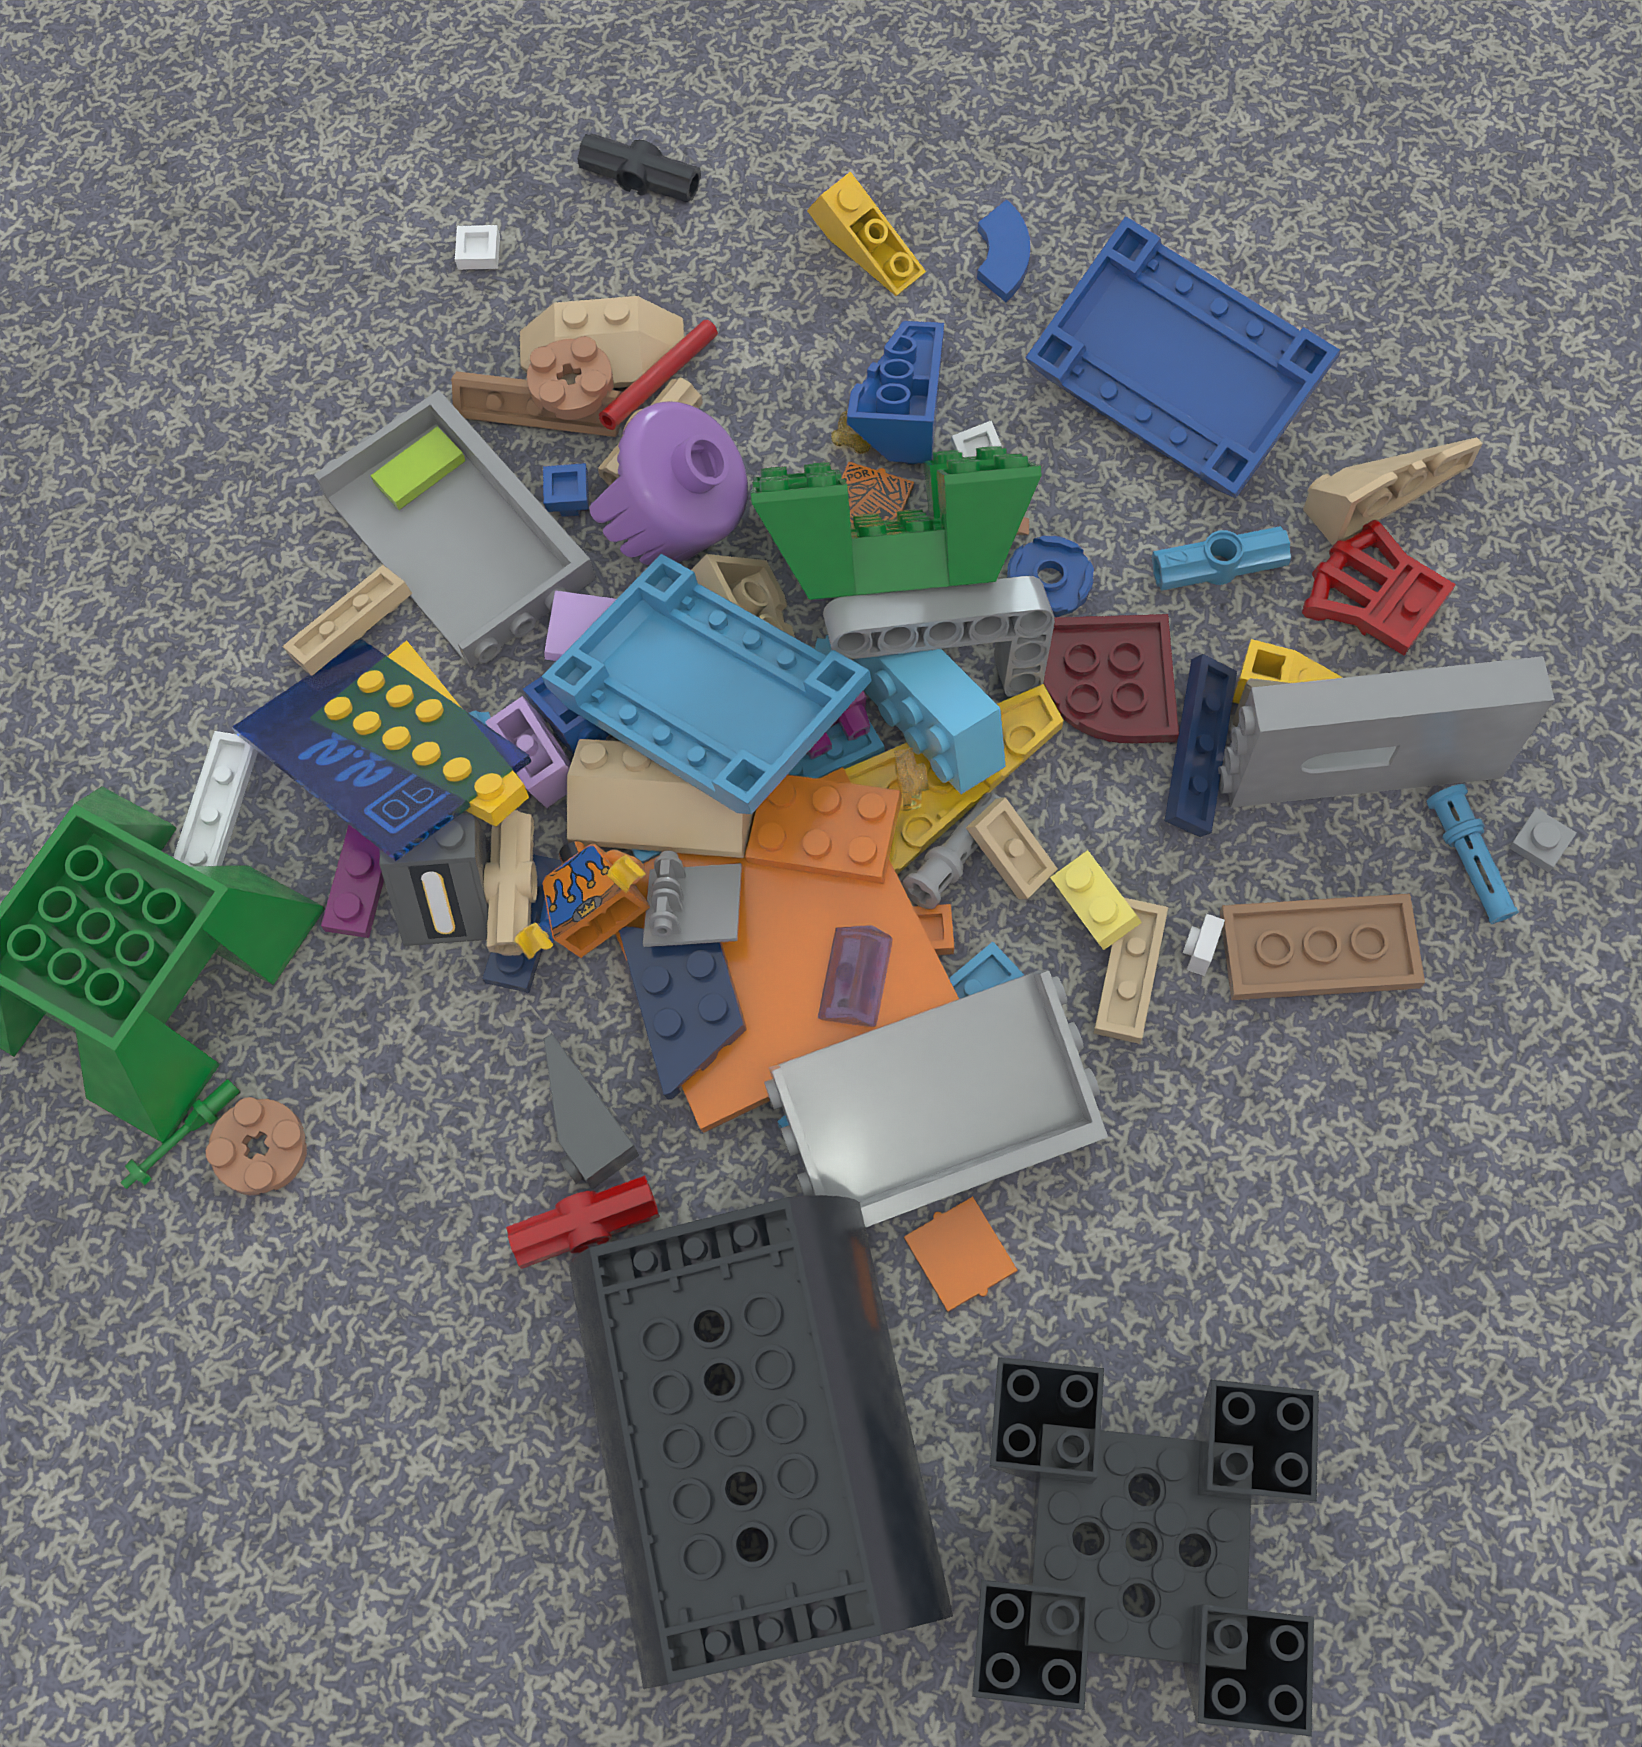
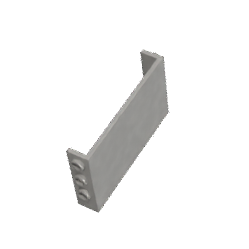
M440 390L407 412L398 414L388 425L373 435L366 436L357 446L338 459L329 461L320 471L314 474L325 498L381 564L405 581L413 593L409 597L470 668L479 662L486 663L492 660L499 653L501 646L514 637L520 638L527 635L534 628L536 621L552 611L555 591L577 593L596 579L590 558ZM438 426L463 452L466 461L402 509L398 510L373 483L370 475Z
M1038 970L769 1067L772 1079L765 1081L764 1084L773 1109L783 1107L789 1124L780 1128L789 1155L793 1156L799 1153L805 1172L797 1174V1178L803 1195L841 1196L855 1199L860 1202L865 1227L1108 1138L1094 1098L1100 1095L1099 1086L1090 1068L1084 1069L1078 1051L1084 1048L1083 1041L1075 1023L1067 1022L1062 1005L1067 1003V996L1059 977H1051L1049 970Z

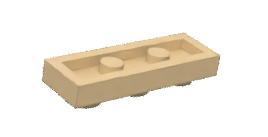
M382 565L282 647L298 665L312 676L321 668L327 666L334 657L355 640L364 636L367 630L388 613L397 609L400 603L413 593L405 581Z
M1124 898L1142 923L1111 946L1093 1034L1140 1044L1143 1038L1168 907Z

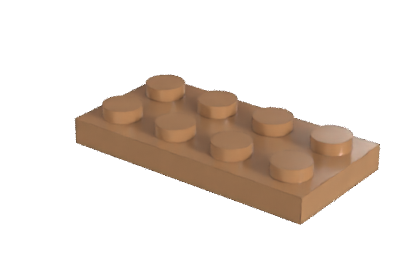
M1410 894L1222 905L1220 918L1225 920L1222 934L1231 1000L1421 989L1425 984Z

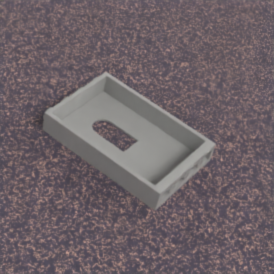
M1538 656L1252 687L1245 706L1239 709L1238 726L1232 728V743L1230 747L1225 748L1224 765L1218 767L1219 774H1221L1220 792L1222 794L1228 793L1232 808L1502 778L1555 700L1544 657Z

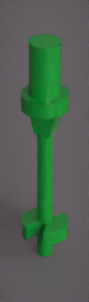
M226 1079L203 1101L198 1098L192 1104L194 1110L184 1121L185 1124L141 1164H137L133 1158L125 1164L130 1174L120 1183L126 1189L136 1180L140 1181L144 1186L149 1183L152 1177L146 1171L190 1131H195L207 1122L210 1125L215 1123L219 1119L216 1114L240 1093V1090L229 1079Z

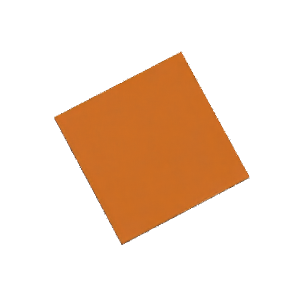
M843 767L819 778L851 783ZM677 853L683 867L738 863L742 865L738 941L721 943L747 1030L731 1045L723 1047L718 1052L717 1058L703 1071L699 1069L682 1085L695 1119L703 1133L769 1102L770 1099L764 1084L765 1081L772 1079L769 1067L959 999L890 860L888 861L884 884L751 864L748 863L745 855L744 858ZM660 855L643 863L646 875L635 883L646 900L650 870L654 869V862ZM646 911L626 926L644 928ZM618 931L615 935L625 955L620 932ZM846 933L887 939L871 1025L829 1019Z

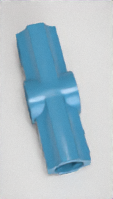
M1281 526L1239 535L1231 531L1219 530L1207 537L1206 541L1153 551L1152 554L1153 575L1156 585L1160 587L1161 591L1203 582L1224 585L1231 582L1238 575L1289 566L1291 561L1290 541L1286 530H1283ZM1214 556L1225 557L1228 561L1217 560Z

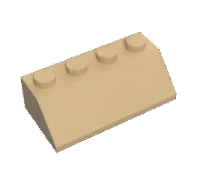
M579 739L567 774L568 843L575 841L583 843L584 846L596 844L598 847L661 852L673 851L675 853L744 858L756 810L752 814L734 812L622 741Z

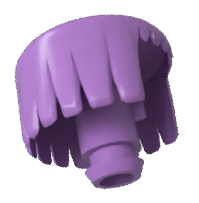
M667 401L650 405L639 411L624 429L623 437L618 445L620 449L617 456L619 477L591 503L589 507L590 514L597 523L611 520L603 528V534L609 541L618 542L628 539L620 547L622 554L625 556L636 557L644 554L639 561L642 564L651 565L660 554H663L680 563L721 541L737 527L742 519L747 503L748 482L746 469L740 452L732 438L716 420L702 410L688 404Z

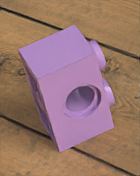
M523 696L485 721L519 778L524 783L527 791L540 803L548 808L567 795V774L571 762L542 716Z

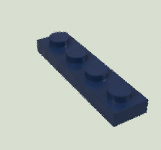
M1204 654L1191 659L1164 819L1165 822L1198 837L1212 833L1221 777L1218 767L1223 765L1237 676L1236 670Z

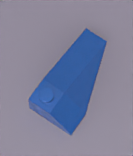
M903 321L884 346V354L877 363L872 362L868 367L867 377L863 383H857L851 390L847 424L889 462L918 464L923 463V461L932 460L944 323Z

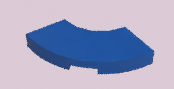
M1006 199L978 222L977 229L978 233L986 241L988 248L987 259L977 270V279L1004 302H1007L1017 292L1024 281L1029 266L1031 247L1025 221L1018 210Z

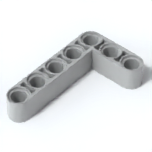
M1034 576L1003 578L990 583L844 596L829 602L823 611L832 650L849 659L995 643L994 660L1004 692L1008 697H1014L1043 684L1055 623L1054 614L1044 585L1039 578Z

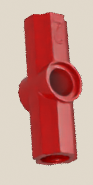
M644 1175L599 1193L593 1190L573 1194L559 1201L555 1205L556 1209L507 1226L506 1229L517 1264L523 1269L569 1251L572 1254L581 1253L589 1248L588 1245L597 1243V1245L608 1243L612 1239L611 1235L659 1218L660 1215L652 1190Z

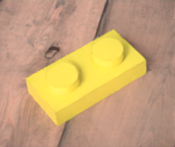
M1088 850L1050 877L1103 950L1142 923Z

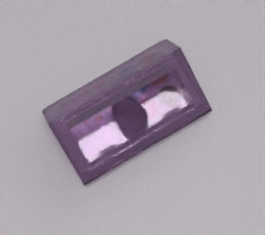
M872 925L835 928L818 1013L819 1019L865 1027L876 1026L892 947V937Z

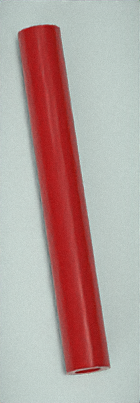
M703 320L599 413V420L602 425L609 430H614L718 335L716 326L709 320Z

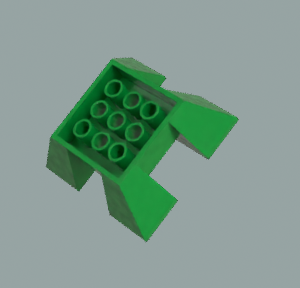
M1002 446L976 448V456L963 457V452H959V450L933 452V460L923 461L929 516H926V512H923V509L897 511V519L882 520L879 517V513L861 514L853 516L854 523L850 524L848 485L845 479H841V473L838 469L831 470L830 462L805 464L804 473L787 474L786 466L762 468L760 471L761 477H753L751 502L809 600L996 582L1042 476L1041 465L1028 461V456H1022V453H1007V449L1002 448Z
M101 786L74 803L0 904V1049L15 1057L44 1015L76 1033L86 1099L157 1141L164 1143L173 1135L192 1107V1104L220 1065L213 1058L165 1025L167 1020L214 953L274 985L325 908L248 865L188 866L162 852V849L177 830L173 824ZM136 891V893L129 898V896ZM109 930L105 936L100 938L104 932ZM148 951L142 959L138 960L144 952ZM78 970H80L79 973H78L74 978H72V976H73Z

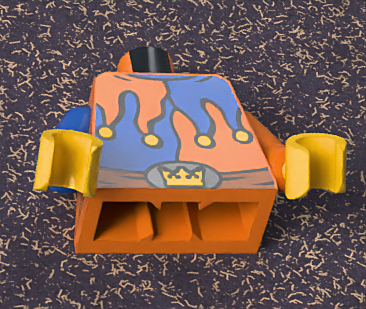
M581 842L567 843L559 851L562 865L548 874L542 883L545 899L543 900L539 924L533 923L525 927L516 935L514 941L528 959L533 958L535 953L541 948L544 950L550 949L554 941H557L582 958L650 908L649 903L635 885L640 878L646 875L643 863L638 858L616 849L605 852L596 844H590L585 847Z

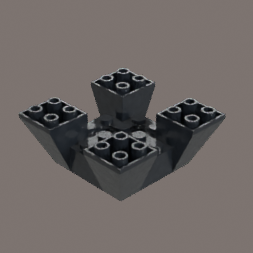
M998 1357L989 1467L1036 1483L1029 1585L981 1579L972 1697L1085 1710L1088 1653L1183 1663L1196 1723L1312 1737L1314 1617L1249 1610L1248 1584L1251 1505L1317 1502L1319 1391L1211 1379L1194 1440L1101 1430L1104 1368ZM1143 1478L1151 1484L1154 1490V1499L1151 1505L1142 1506L1132 1500L1129 1494L1131 1479ZM1086 1525L1097 1532L1100 1544L1094 1555L1082 1554L1075 1548L1073 1532L1076 1527ZM1131 1531L1142 1532L1149 1538L1151 1554L1146 1561H1138L1129 1555L1126 1549V1538ZM1184 1537L1196 1539L1203 1548V1560L1198 1567L1187 1565L1180 1556L1179 1545ZM1130 1585L1142 1588L1148 1596L1149 1606L1146 1613L1141 1617L1129 1614L1124 1607L1123 1594Z

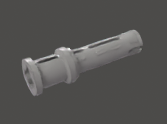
M990 793L984 794L976 807L965 817L946 842L941 846L931 848L924 857L925 863L919 870L905 877L902 886L912 902L925 909H933L940 903V894L950 883H955L962 877L963 864L979 846L966 827L995 799L1001 797L996 794L992 796Z

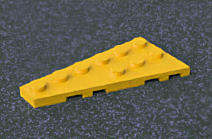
M405 641L370 671L361 675L355 683L339 696L330 700L323 709L310 718L317 733L332 741L334 736H337L348 742L347 744L340 745L349 750L356 749L357 754H365V758L372 761V756L385 761L386 764H380V766L387 770L395 771V774L408 780L413 776L453 797L449 801L451 804L495 827L529 798L524 783L408 641Z
M1044 684L997 703L1001 709L1006 767L962 794L949 781L946 783L942 782L934 773L930 761L922 753H914L907 743L844 769L851 784L900 790L902 801L889 857L896 874H899L971 810L984 794L990 793L1062 729L1064 720Z

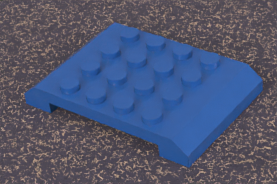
M1125 216L1025 358L1033 368L1055 385L1216 490L1237 498L1339 357L1340 349L1305 327L1301 330L1297 329L1164 246L1159 236Z

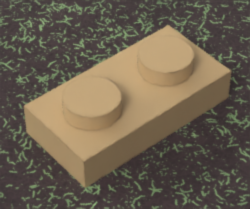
M1006 797L995 799L966 827L1018 899H1028L1058 870Z

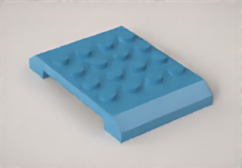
M660 554L541 676L546 687L567 708L739 814H752L872 681L869 669L835 650H832L827 656L698 584L695 573L663 554Z

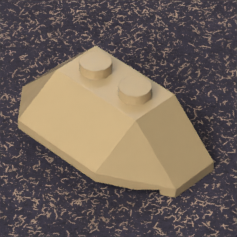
M639 296L555 302L520 331L521 369L527 373L531 363L530 355L536 348L546 346L558 340L576 339L586 336L592 338L596 342L597 347L607 355L613 374V388L629 387L684 338L683 318ZM567 374L561 379H565L567 384L576 383L575 377L578 374Z

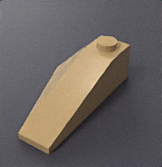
M1476 437L1346 467L1332 476L1329 474L1322 475L1308 488L1309 493L1303 510L1332 545L1339 540L1345 541L1361 532L1366 523L1375 519L1380 521L1471 467L1483 443Z
M706 554L691 569L695 573L698 584L795 637L792 625L784 622L782 611L787 607L785 595L767 560Z

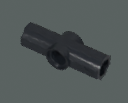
M591 133L590 135L585 134L580 143L577 158L579 168L615 179L618 185L625 191L630 192L633 189L638 191L637 195L642 196L650 190L687 203L693 200L698 191L701 179L700 167L665 157L655 145L646 140H634L631 145H627Z

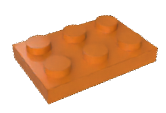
M787 774L756 809L745 858L751 864L884 884L902 801L900 790Z

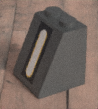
M472 814L430 816L395 841H392L380 831V868L404 946L487 940L489 904L484 893L485 864L490 862L491 845L476 816Z

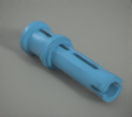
M1457 784L1435 793L1426 800V804L1429 809H1435L1445 831L1442 836L1444 842L1450 847L1456 848L1470 881L1485 908L1490 924H1495L1515 916L1519 911L1514 906L1500 872L1481 836L1484 833L1485 825L1482 819H1476L1465 797L1468 793L1467 787L1464 784ZM1452 807L1456 809L1460 818L1459 821L1455 820L1451 812ZM1471 841L1473 845L1472 850H1470L1467 845V842ZM1478 860L1481 862L1494 889L1492 894L1489 892L1476 864Z

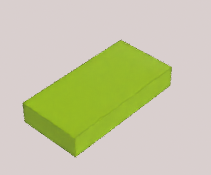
M437 426L370 476L380 491L400 510L466 460L463 452Z

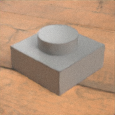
M1535 808L1509 846V849L1550 873L1577 832Z

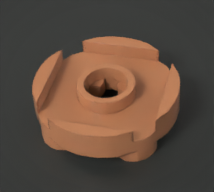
M581 336L576 339L558 340L546 346L536 348L530 355L531 363L527 370V384L533 402L542 411H544V407L546 410L554 412L557 418L564 420L579 419L595 413L602 406L601 400L606 397L608 391L611 394L614 380L610 361L604 351L599 349L596 342L590 337ZM567 374H578L575 377L576 383L567 384L565 379H561Z
M252 1097L243 1098L234 1107L225 1112L214 1126L206 1148V1158L212 1165L218 1179L238 1193L250 1196L260 1195L258 1193H267L273 1189L278 1190L290 1183L303 1166L307 1154L304 1128L300 1119L288 1107L277 1101L255 1099ZM261 1135H266L264 1143L269 1147L268 1152L265 1155L257 1153L252 1159L248 1158L247 1155L250 1152L247 1146L248 1142L252 1138L258 1139Z

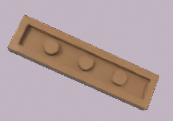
M457 371L451 378L453 406L465 419L616 437L619 433L620 424L614 430L607 429L600 422L599 413L620 395V391L612 390L611 394L608 391L606 397L601 400L602 406L595 413L579 419L564 420L555 417L554 412L548 411L544 407V411H542L535 405L530 395L527 380Z

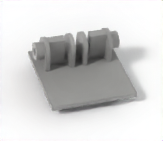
M663 851L656 858L654 869H651L649 874L647 902L650 908L646 911L643 946L738 941L741 863L683 867L677 853Z

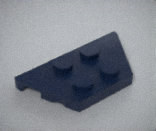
M625 926L619 930L663 1095L669 1100L675 1098L681 1092L679 1088L699 1069L702 1071L706 1069L717 1058L718 1052L723 1047L731 1045L747 1030L721 942L644 947V928Z

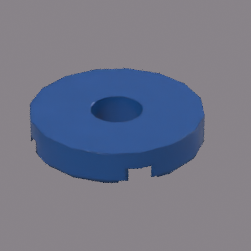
M1041 536L1034 538L1033 542L1026 544L1024 547L1021 545L1015 550L1008 563L1007 578L1020 576L1039 578L1038 573L1046 568H1053L1059 571L1062 575V579L1059 582L1048 584L1042 581L1054 617H1060L1073 613L1086 602L1093 586L1094 568L1091 561H1088V558L1083 554L1084 550L1077 543L1061 536Z

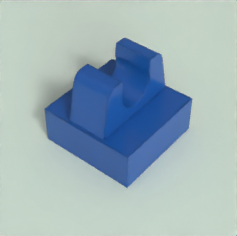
M586 463L543 466L544 506L548 512H560L562 517L579 516V510L589 509L588 470Z

